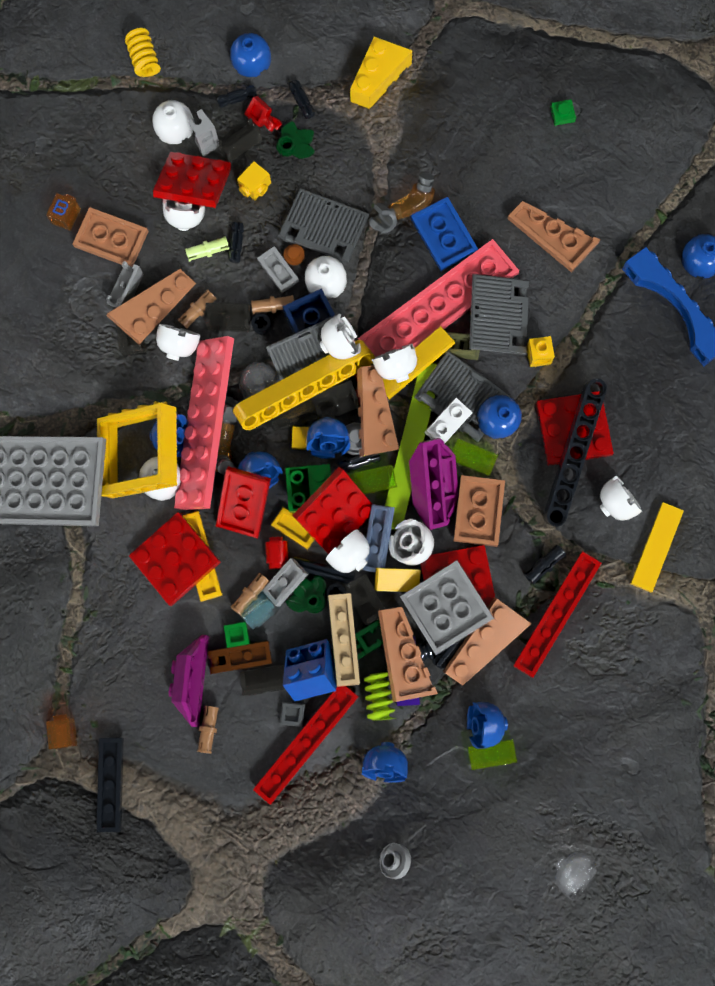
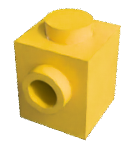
M255 161L237 179L239 191L248 198L250 196L253 200L263 196L271 184L270 174Z

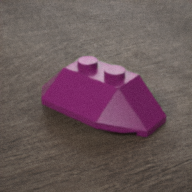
M437 438L420 442L409 460L413 505L429 530L449 524V518L455 509L459 496L455 454L444 444L442 439Z
M201 635L177 655L176 660H173L171 673L174 674V682L170 683L169 697H172L171 702L191 727H199L209 645V636Z

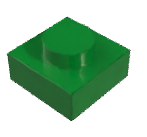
M572 99L551 103L550 108L555 126L575 122L576 115Z
M247 622L224 626L227 648L250 644Z

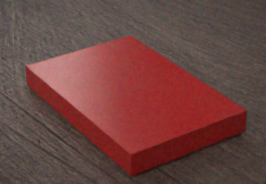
M228 466L225 472L216 527L258 539L271 478Z

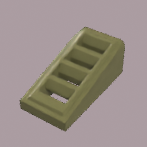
M447 332L453 340H456L454 349L449 348L447 351L459 358L478 360L480 350H469L470 334ZM461 342H464L463 350L460 349Z

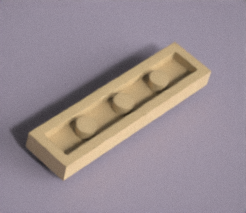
M351 593L328 595L336 686L359 685L360 679Z

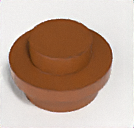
M296 244L286 247L283 254L285 261L289 265H299L305 257L303 248Z

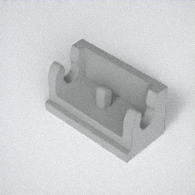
M200 109L197 111V115L202 121L201 124L195 125L191 119H189V124L195 132V143L204 157L218 148L220 144L215 126L203 110Z
M126 261L123 262V269L111 294L106 298L108 305L117 308L134 297L144 275L140 266L134 264L131 267Z

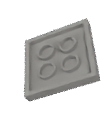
M458 561L453 562L400 596L436 655L494 619Z

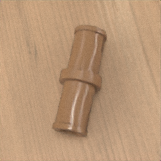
M207 289L195 303L192 302L190 304L191 307L177 320L188 329L199 316L202 317L204 315V311L217 298Z
M270 296V299L251 300L252 313L270 311L276 313L277 310H283L284 305L293 302L294 296L278 298Z
M258 573L247 588L244 587L243 593L231 605V609L242 616L253 601H257V596L270 581L261 573Z
M204 706L202 726H199L201 733L197 752L212 754L214 733H217L215 726L219 708Z

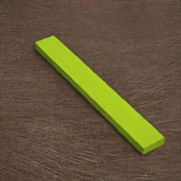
M432 363L417 376L385 506L395 508L391 528L393 531H397L395 527L405 519L412 491L409 460L419 443L424 442V432L427 430L431 414L430 407L423 401L419 402L414 397L437 364ZM428 390L426 394L434 399L435 394Z

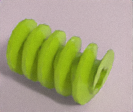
M388 672L370 674V676L364 678V682L371 684L365 687V691L371 692L370 695L365 697V700L372 702L366 706V709L373 711V713L367 715L368 719L374 721L396 719L389 716L390 713L395 712V709L388 706L393 703V700L388 698V695L391 694V689H387V686L390 685V681L386 679L389 676Z

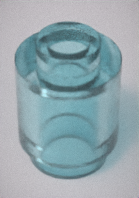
M259 597L244 610L245 613L241 617L252 629H255L257 626L259 628L275 614L272 611L275 606L267 597L264 600Z

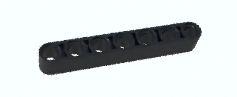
M592 379L583 387L544 511V521L550 526H562L567 520L607 392V385L602 379ZM592 383L599 386L600 392L598 395L591 393L590 386ZM586 404L593 408L591 416L584 414L583 408ZM579 426L585 427L587 431L584 438L577 435V428ZM572 447H577L580 451L577 459L572 458L570 455ZM566 468H570L573 471V477L570 480L564 478L563 472ZM560 489L565 490L567 494L566 499L562 502L557 499V492ZM557 510L560 513V519L554 523L550 520V514L552 511Z

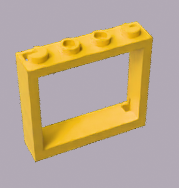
M155 401L153 405H139L137 409H123L121 413H108V416L97 418V437L106 439L102 497L118 498L177 486L176 407L167 405V402L160 403ZM157 418L158 474L118 483V427Z

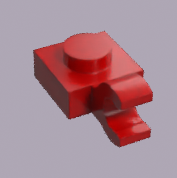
M258 96L253 97L244 114L258 127L265 125L271 132L274 128L279 130L282 125L279 119L270 115L272 109Z

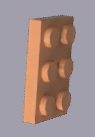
M89 207L75 237L73 246L121 265L126 261L129 266L133 267L149 231L145 227Z
M461 475L454 542L498 547L505 480Z

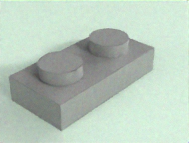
M275 246L257 258L281 293L299 282V278Z
M290 558L262 591L275 606L280 607L308 573L295 559Z

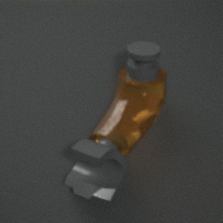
M420 173V180L412 186L409 194L389 204L388 207L383 203H375L374 209L379 214L368 220L370 222L369 225L376 231L388 233L394 229L397 220L411 216L429 206L435 193V189L432 187L434 176L429 173Z
M226 396L215 470V472L225 475L228 466L234 468L231 455V441L235 425H232L231 422L236 423L237 418L233 414V409L238 404V401Z

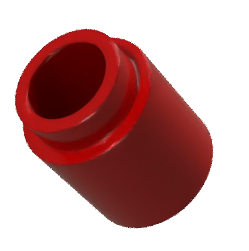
M270 537V542H265L266 564H269V569H281L288 561V543L283 541V537Z

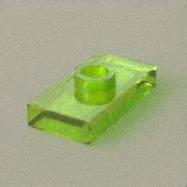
M458 438L452 450L456 457V463L490 476L498 454Z
M392 465L350 474V478L363 494L397 487Z
M513 739L500 741L497 745L484 749H476L473 746L467 747L471 770L517 763Z

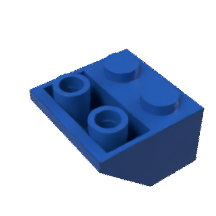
M327 639L286 650L283 687L294 701L336 691L335 665Z

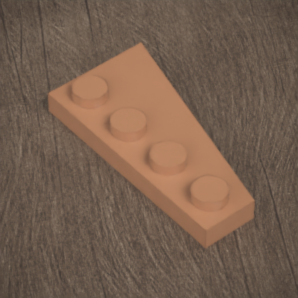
M523 201L508 216L510 222L571 273L600 242V239L592 238L584 234V231L578 228L574 229L564 224V221L558 218L556 220L548 216L546 212Z
M179 269L107 313L106 316L140 345L196 283Z
M374 365L360 367L357 369L358 397H360L361 405L358 408V417H361L359 439H361L362 449H359V457L398 450L399 446L383 378L377 373Z
M495 597L487 607L494 619L469 634L443 670L445 674L461 685L468 682L531 625L530 622Z
M403 608L379 610L378 614L393 702L438 694L429 678L430 673L427 667L424 666L420 656L421 651L416 646L412 637L413 632Z

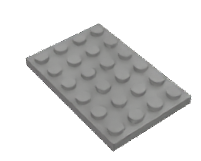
M0 436V524L99 526L106 439L103 437Z

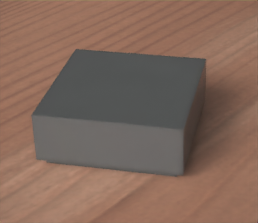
M282 702L280 725L303 727L305 704Z

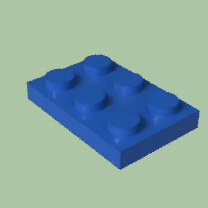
M448 197L411 215L412 223L440 271L466 259L478 250Z

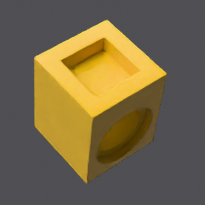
M551 336L529 339L527 354L530 367L552 364L555 356Z

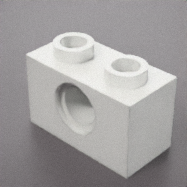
M455 398L424 433L431 439H442L445 444L472 412Z

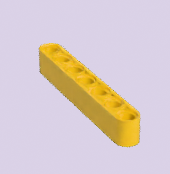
M357 340L355 344L360 343L361 346L359 354L348 359H337L328 355L239 402L234 407L233 414L244 430L254 429L357 374L358 368L371 366L373 364L372 359H375L374 354L364 341Z

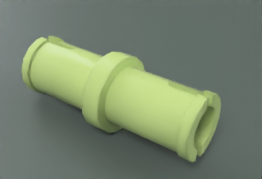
M225 236L210 242L206 240L203 241V244L185 248L189 262L204 256L212 257L214 253L229 250Z

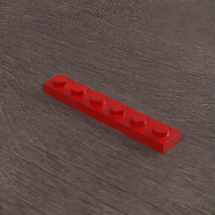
M583 551L580 553L513 667L534 678L602 564L600 561Z
M346 686L337 687L336 691L324 702L255 786L253 791L271 805L358 699V696Z

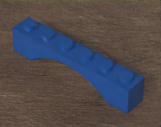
M645 247L627 260L622 270L636 286L657 292L678 310L688 330L690 351L703 367L715 359V327L712 320L704 316L699 310V305L687 296L684 287L679 283L677 284L672 278L671 272L659 263L656 254Z

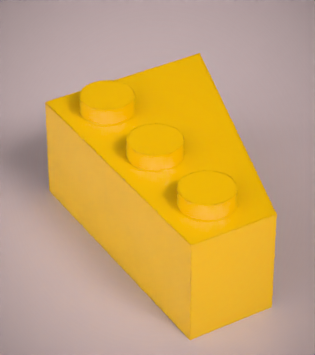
M374 37L350 88L351 102L370 109L387 91L391 83L396 81L405 68L412 64V50Z

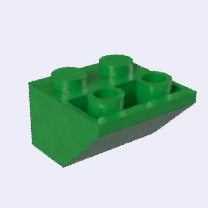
M330 464L285 468L289 512L295 513L331 476Z

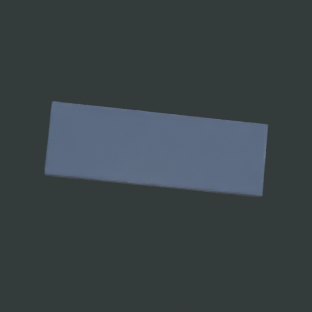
M372 504L366 536L370 547L369 555L365 559L368 563L361 570L376 572V568H385L394 507Z

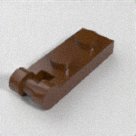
M269 641L207 652L208 659L211 661L210 675L273 664ZM225 656L226 664L220 665L219 657Z

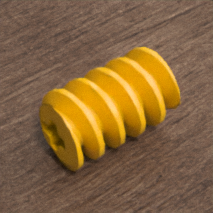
M136 28L125 36V43L135 74L141 77L154 76L161 69L156 53L153 50L154 46L151 43L149 31L146 28Z

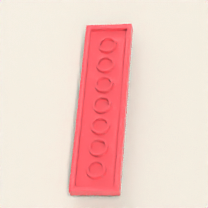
M492 239L360 336L358 340L364 341L375 357L394 349H402V346L413 344L415 348L440 326L445 329L471 309L472 274L514 278L519 274V269Z
M229 336L201 340L198 343L187 416L188 427L185 429L181 453V485L175 495V509H210L234 338Z

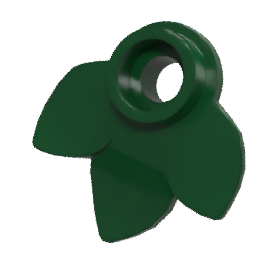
M293 121L289 122L282 128L281 138L277 141L278 153L285 157L293 155L298 159L312 156L315 151L310 144L313 140L314 131L309 129L297 130ZM285 145H289V146H290L289 149H284L283 147H284Z
M316 575L311 581L304 578L293 591L294 595L285 600L287 606L298 613L306 610L313 614L321 612L326 605L324 597L326 583L320 575ZM316 598L317 603L311 605V601Z

